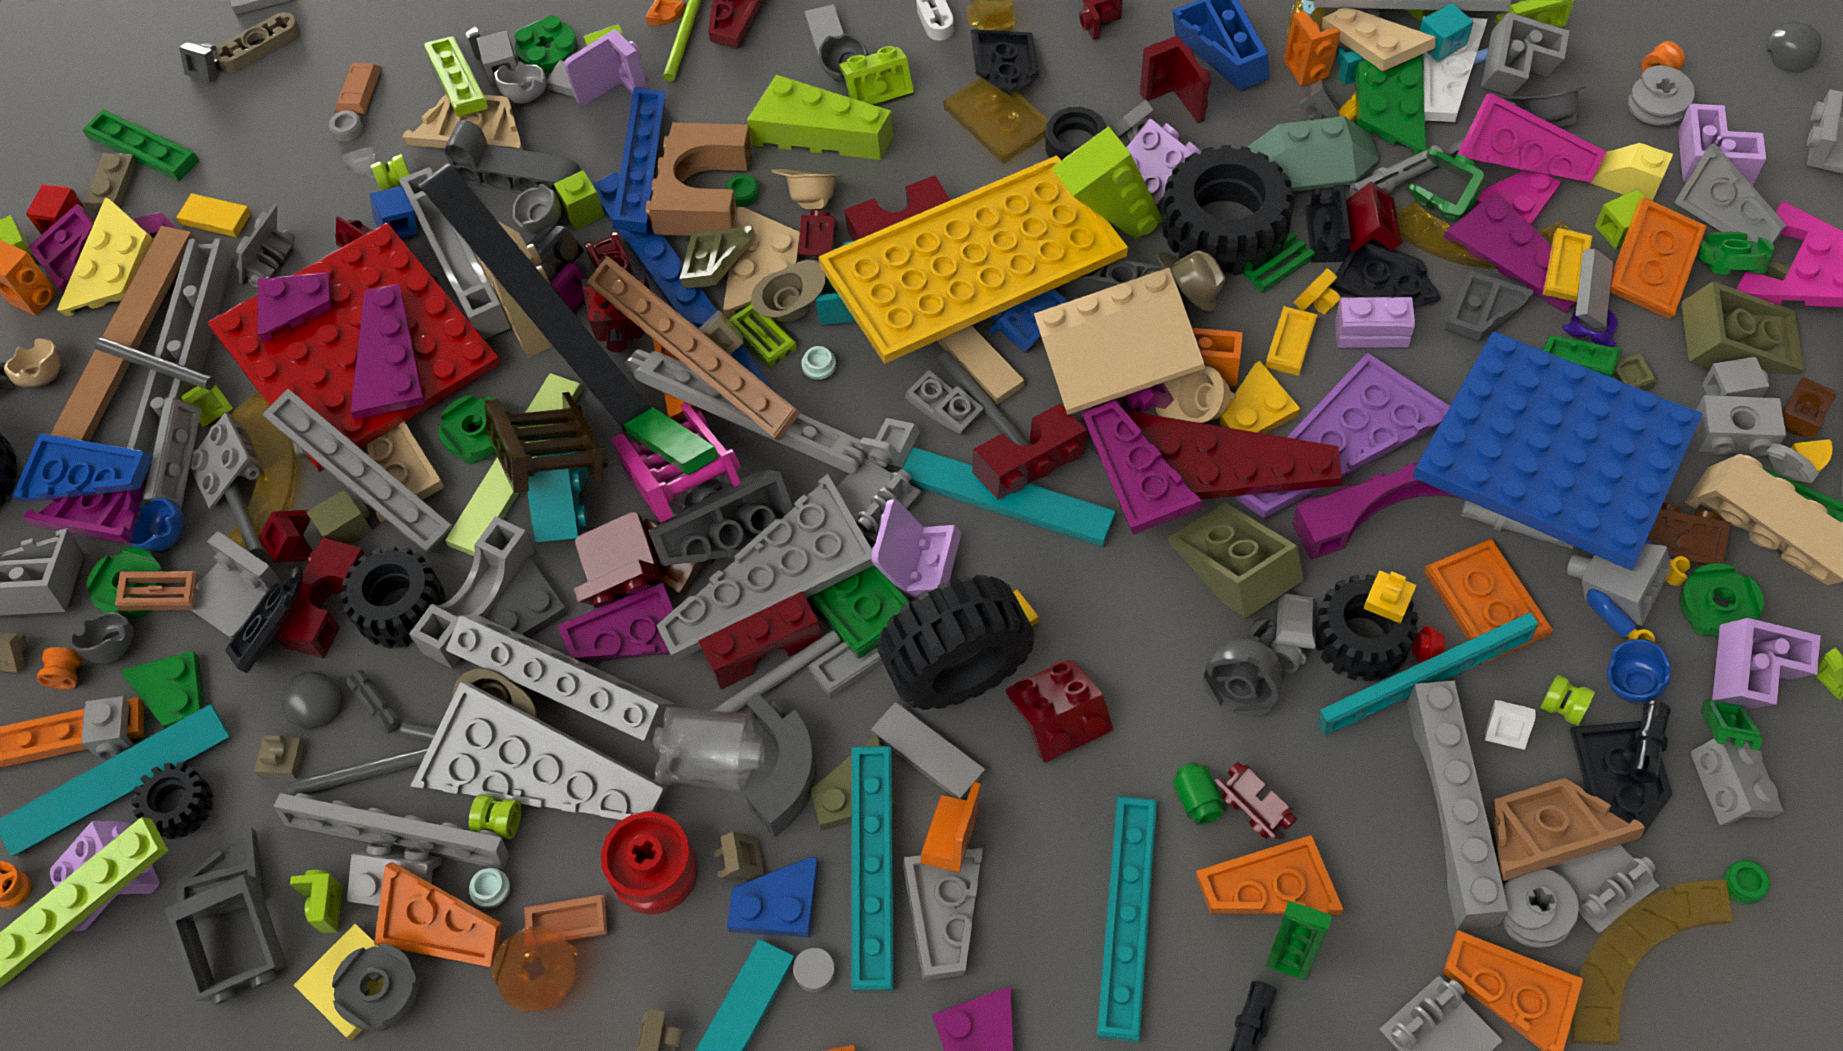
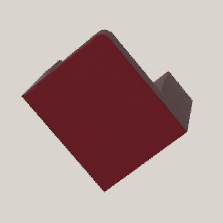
M309 510L271 512L259 539L274 563L308 561L312 549L303 534L311 521L307 514Z

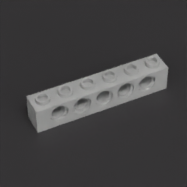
M459 615L446 651L483 668L495 671L509 680L643 741L661 739L675 703L481 616Z

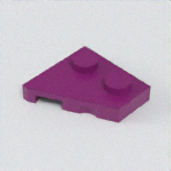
M328 272L258 279V336L261 342L272 339L270 333L288 324L291 328H294L304 323L309 317L318 316L332 309L331 278Z

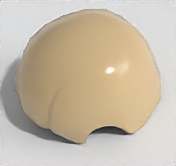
M38 338L35 339L32 349L25 350L18 347L14 357L6 362L4 371L15 385L23 388H36L49 384L56 379L61 368V360L58 350L51 340Z

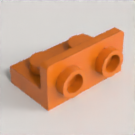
M1306 11L1293 14L1283 60L1301 87L1329 78L1341 34L1337 27L1320 32L1318 24L1312 21Z

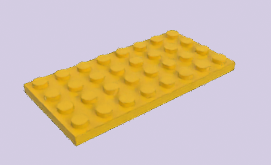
M1057 155L818 257L820 268L884 364L1127 256L1128 246L1111 224L1073 197L1051 169L1061 161Z

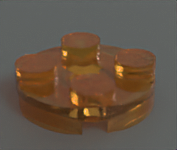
M537 926L522 929L523 931L507 938L497 950L492 967L494 983L497 984L498 990L503 995L502 998L505 1002L516 1009L539 1012L554 1008L562 1003L563 999L569 995L575 985L578 974L576 949L562 934L555 930ZM540 957L542 959V966L546 967L544 976L539 975L536 981H531V973L525 970L527 962L534 963L536 958Z

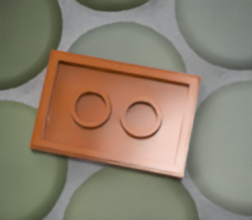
M1645 197L1638 201L1611 277L1610 293L1667 319L1675 316L1707 226Z
M1492 538L1426 565L1425 575L1468 641L1530 612L1538 622L1531 641L1483 664L1549 637L1553 632V628Z

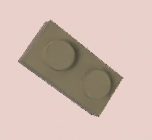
M102 154L83 200L84 205L89 211H100L105 198H109L121 207L138 164L132 154Z

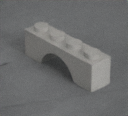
M496 516L474 545L473 565L461 589L446 603L441 605L431 604L409 633L422 654L451 669L461 658L446 651L459 615L481 616L485 618L524 562L530 557L532 558L536 553L526 530Z

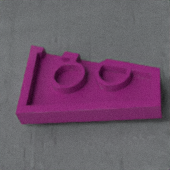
M660 583L557 626L569 656L581 662L670 654L656 625L674 609L663 583Z

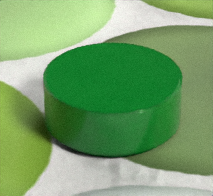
M736 175L726 184L725 189H734L737 207L749 206L759 197L757 181L750 175Z
M1740 860L1733 863L1725 871L1722 877V885L1726 894L1732 900L1740 904L1750 905L1759 902L1768 893L1770 879L1766 871L1757 863L1749 860Z

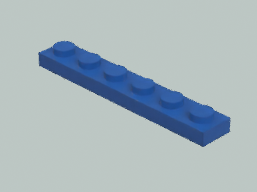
M634 88L612 229L646 233L648 222L646 203L648 200L651 201L652 181L655 174L666 91Z

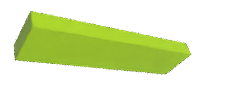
M454 36L425 43L426 54L457 117L488 109L486 98Z

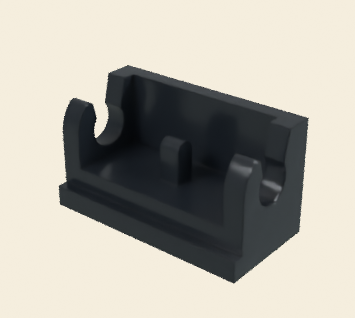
M1335 185L1331 191V196L1325 199L1320 198V188H1317L1312 192L1310 205H1306L1305 209L1309 248L1315 252L1311 263L1343 262L1347 256L1351 240L1344 185Z

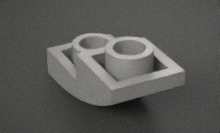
M930 370L905 394V399L923 413L959 434L984 409L960 387L956 386L952 389Z

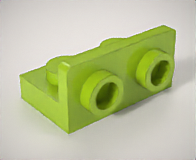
M1575 0L1520 1L1510 5L1508 12L1552 26L1563 27L1567 24ZM1508 12L1497 14L1495 23L1498 24Z
M886 46L880 48L875 54L868 56L855 55L848 58L847 62L839 64L840 70L845 76L849 98L873 105L914 93L908 60L899 47Z

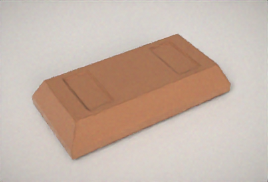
M351 63L336 104L335 113L349 110L358 115L366 114L382 70L381 66L370 63Z
M604 894L524 907L526 947L608 934Z

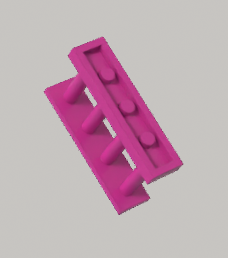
M688 403L681 405L687 421L680 425L712 444L719 456L713 462L690 475H683L666 484L665 482L684 472L672 464L656 470L669 462L641 443L638 444L636 441L630 443L623 433L610 439L624 470L660 523L674 517L668 503L673 502V497L722 473H724L734 487L741 484L736 473L737 470L741 469V466L732 449L725 450L709 430L702 412L695 413Z

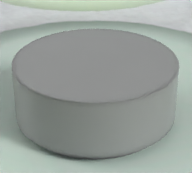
M346 110L336 113L330 119L329 128L335 139L348 142L361 135L363 124L357 113Z
M820 948L804 950L797 956L793 965L796 982L803 990L817 993L827 989L835 978L836 970L833 959L825 950Z

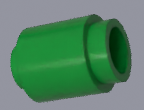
M1189 763L1176 771L1177 776L1173 779L1172 785L1187 817L1193 819L1197 826L1209 824L1219 819L1225 813L1222 806L1224 799L1208 766H1198L1197 763Z

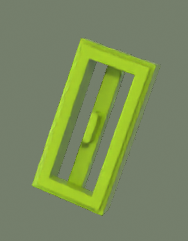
M752 303L728 319L742 333L743 342L769 368L776 365L775 360L778 358L780 360L786 358V352L790 351L793 353L797 350L796 342L771 318L758 314L754 310ZM753 314L782 344L778 346L749 315ZM740 321H742V322L771 350V352H769V351L740 323Z

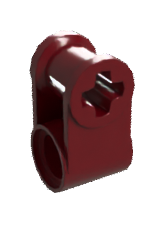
M616 231L611 232L610 237L593 244L590 242L584 244L595 270L605 257L608 256L630 274H633L628 256Z

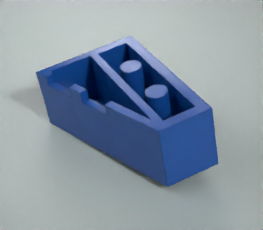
M1197 0L1172 10L1175 36L1178 35L1185 45L1189 46L1192 51L1239 91L1270 79L1268 53L1239 0Z

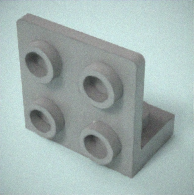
M217 531L207 541L216 552L213 558L217 564L196 584L197 595L193 599L195 609L190 611L232 640L266 591L274 584L283 583L269 565Z

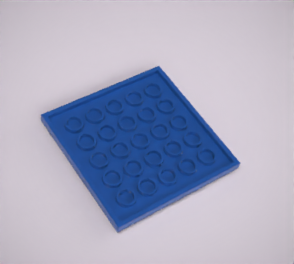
M1493 331L1416 465L1412 477L1632 571L1702 417V413Z

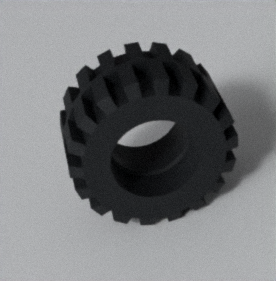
M388 546L387 551L384 552L379 548L373 550V555L368 558L365 555L358 559L360 564L357 567L352 565L348 570L350 578L343 580L342 587L345 591L341 593V601L349 618L364 638L367 637L371 643L375 645L381 643L384 648H392L394 643H397L399 648L408 646V641L413 640L409 633L431 604L441 605L446 603L443 597L445 592L430 564L420 553H413L407 547H403L399 551L396 546ZM399 588H409L405 596L397 603L379 607L382 599L391 591Z
M1359 575L1350 576L1348 583L1343 579L1337 582L1334 590L1330 588L1325 594L1316 620L1315 647L1317 651L1323 650L1321 659L1325 664L1332 662L1334 664L1332 668L1334 672L1338 674L1342 670L1347 672V678L1356 680L1357 675L1363 676L1364 681H1372L1374 675H1377L1381 680L1388 677L1390 670L1396 672L1401 667L1402 662L1406 660L1418 630L1416 626L1418 614L1412 611L1414 607L1412 599L1401 624L1363 609L1374 584L1375 575H1366L1365 580H1360ZM1352 618L1369 619L1377 623L1385 635L1374 639L1361 637L1352 632L1345 621Z

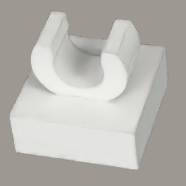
M1495 700L1485 729V740L1525 750L1535 721V709Z

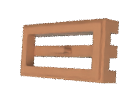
M196 571L120 572L115 606L118 610H194L195 602L193 599L197 595L195 585L198 583L199 576ZM128 583H186L185 587H127ZM126 597H184V598H126Z

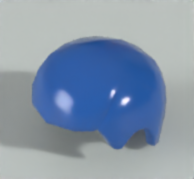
M156 498L147 505L140 506L141 517L135 523L130 544L136 548L155 552H162L172 548L179 540L184 527V514L181 508L173 500L167 498Z
M1631 639L1613 649L1607 669V679L1611 690L1617 697L1629 703H1645L1653 701L1664 694L1669 685L1671 668L1669 659L1662 647L1649 640Z

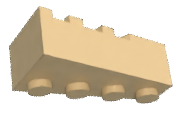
M1738 454L1709 466L1684 501V503L1695 509L1702 504L1712 511L1719 513V520L1731 522V525L1749 531L1750 538L1748 540L1758 546L1771 550H1782L1781 559L1824 584L1831 585L1843 582V522H1839L1827 514L1828 510L1822 504L1813 500H1807L1795 492V487L1787 480L1774 477L1763 470V465L1755 458Z

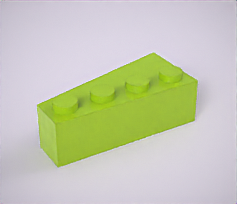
M779 75L774 77L747 119L752 146L763 147L764 143L778 144L779 149L791 150L792 146L810 148V152L814 153L834 150L839 151L841 156L881 160L894 138L891 110Z
M1109 126L1051 168L1073 197L1135 240L1151 233L1163 221L1132 154Z

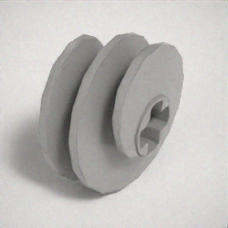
M1657 65L1647 68L1642 73L1641 79L1636 81L1627 102L1629 110L1637 119L1647 124L1657 126L1674 124L1684 118L1689 105L1692 104L1695 97L1694 86L1685 74L1672 67Z
M1544 868L1509 879L1505 883L1503 889L1509 912L1502 920V924L1513 940L1526 947L1543 949L1555 946L1568 937L1577 922L1579 904L1576 892L1565 878L1555 871Z

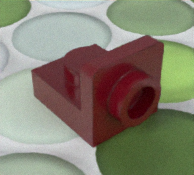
M1083 0V11L1079 12V20L1084 31L1088 30L1092 40L1099 39L1100 24L1121 19L1122 0Z
M814 210L810 212V215H801L798 252L800 257L818 258L834 250L835 230H838V222L834 216H830V212Z

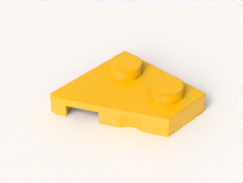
M1258 361L1236 391V399L1230 400L1229 406L1220 417L1219 423L1222 427L1267 434L1298 417L1300 407L1261 361Z

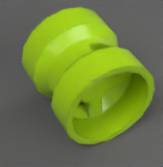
M402 154L392 157L391 161L386 163L379 161L371 164L381 191L400 186L401 182L399 179L411 175Z
M1557 673L1540 709L1550 714L1557 712L1564 716L1566 722L1577 727L1587 711L1595 691L1585 686L1579 688L1573 686L1568 678ZM1571 690V693L1568 696L1563 708H1560V705L1564 697L1566 696L1567 691Z
M477 795L472 803L469 814L470 831L488 830L504 839L511 840L518 830L521 819L520 801L507 798L503 801H496L493 796Z

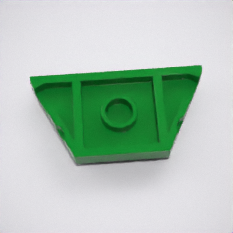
M1422 54L1385 71L1380 70L1367 60L1359 62L1355 69L1356 124L1369 133L1378 134L1383 140L1392 145L1397 141L1413 149L1412 155L1425 151Z

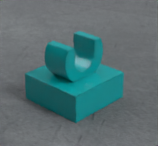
M1340 48L1337 56V62L1340 65L1338 78L1345 86L1355 82V69L1359 62L1366 59L1353 50L1346 53L1343 48Z

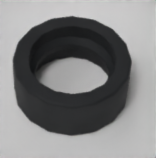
M1067 107L1058 110L1049 118L1045 126V151L1048 157L1052 158L1057 155L1062 161L1081 147L1068 146L1056 139L1061 133L1069 130H1082L1090 133L1092 136H1096L1106 128V124L1099 114L1088 108Z

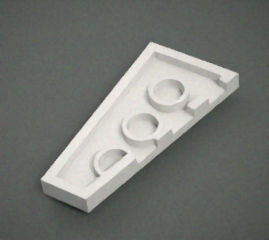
M1470 18L1474 23L1468 44L1437 62L1427 52L1422 54L1425 121L1455 122L1488 19Z

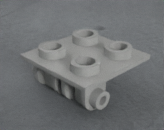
M275 203L268 213L263 211L259 215L254 225L255 231L250 237L245 236L237 247L236 253L239 255L237 269H239L240 284H243L249 278L248 282L258 288V279L271 278L279 267L278 263L283 262L284 257L287 256L294 246L293 240L295 236L291 232L284 230L281 233L277 230V204Z
M224 412L218 422L211 427L204 441L192 453L190 469L209 509H213L237 476L253 480L260 475L261 465L254 458V450L250 442L246 440L243 428L232 422L228 412Z
M864 458L855 473H849L836 488L863 535L875 543L887 501L897 499L908 509L921 493V490L909 484L911 476L906 471L900 469L898 473H890L867 458Z
M1621 844L1545 868L1555 871L1568 881L1576 892L1579 904L1578 913L1598 934L1660 886L1653 879L1652 872L1656 870L1654 863L1647 857L1641 859L1633 858Z
M1440 975L1379 1029L1398 1051H1492L1503 1041L1461 998L1465 993L1463 987L1455 980H1451L1449 983L1445 982Z

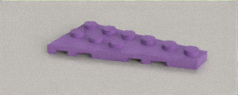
M1366 353L1287 438L1338 446L1342 478L1438 427L1450 406L1374 356ZM1321 488L1235 496V499L1265 519Z

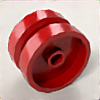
M651 811L631 814L616 823L605 837L600 853L602 871L620 901L634 912L649 915L668 912L683 903L694 889L698 875L696 855L679 823L666 814Z

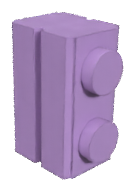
M1412 297L1340 298L1335 318L1337 347L1408 348L1415 327Z

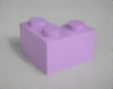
M1689 105L1678 130L1683 182H1687L1708 146L1715 143L1753 186L1766 161L1763 133L1728 131L1725 105Z
M1750 618L1721 624L1712 700L1743 705L1746 709L1777 705L1779 678L1789 680L1817 674L1821 635Z

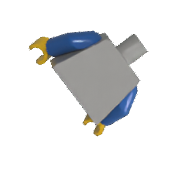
M1647 539L1632 571L1596 555L1591 559L1574 554L1570 558L1567 574L1568 576L1582 579L1584 597L1588 605L1621 637L1627 636L1629 638L1627 641L1640 639L1655 643V636L1651 631L1645 629L1638 631L1635 629L1636 624L1643 625L1665 581L1670 585L1679 586L1687 579L1685 572L1690 568V562L1686 557L1682 556L1671 559L1667 546L1656 545Z

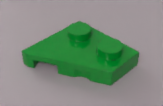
M193 650L122 670L124 678L165 729L204 708L199 656Z

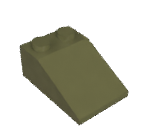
M1714 281L1681 302L1687 353L1690 363L1711 369L1714 363L1756 357L1761 369L1765 370L1766 373L1800 374L1805 371L1795 310Z
M1226 502L1168 537L1169 544L1217 598L1244 618L1249 617L1304 581L1297 545Z

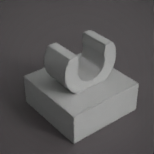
M1145 99L1110 128L1117 137L1127 131L1128 138L1132 141L1139 133L1138 127L1142 129L1149 119L1144 117L1153 109Z

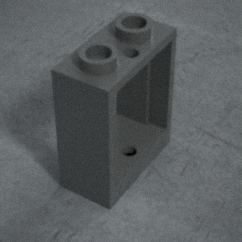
M241 875L164 908L195 1001H212L213 1006L222 1004L238 996L237 989L251 984L252 988H258L277 979L276 972L288 968L256 877ZM245 899L266 962L215 984L194 921Z

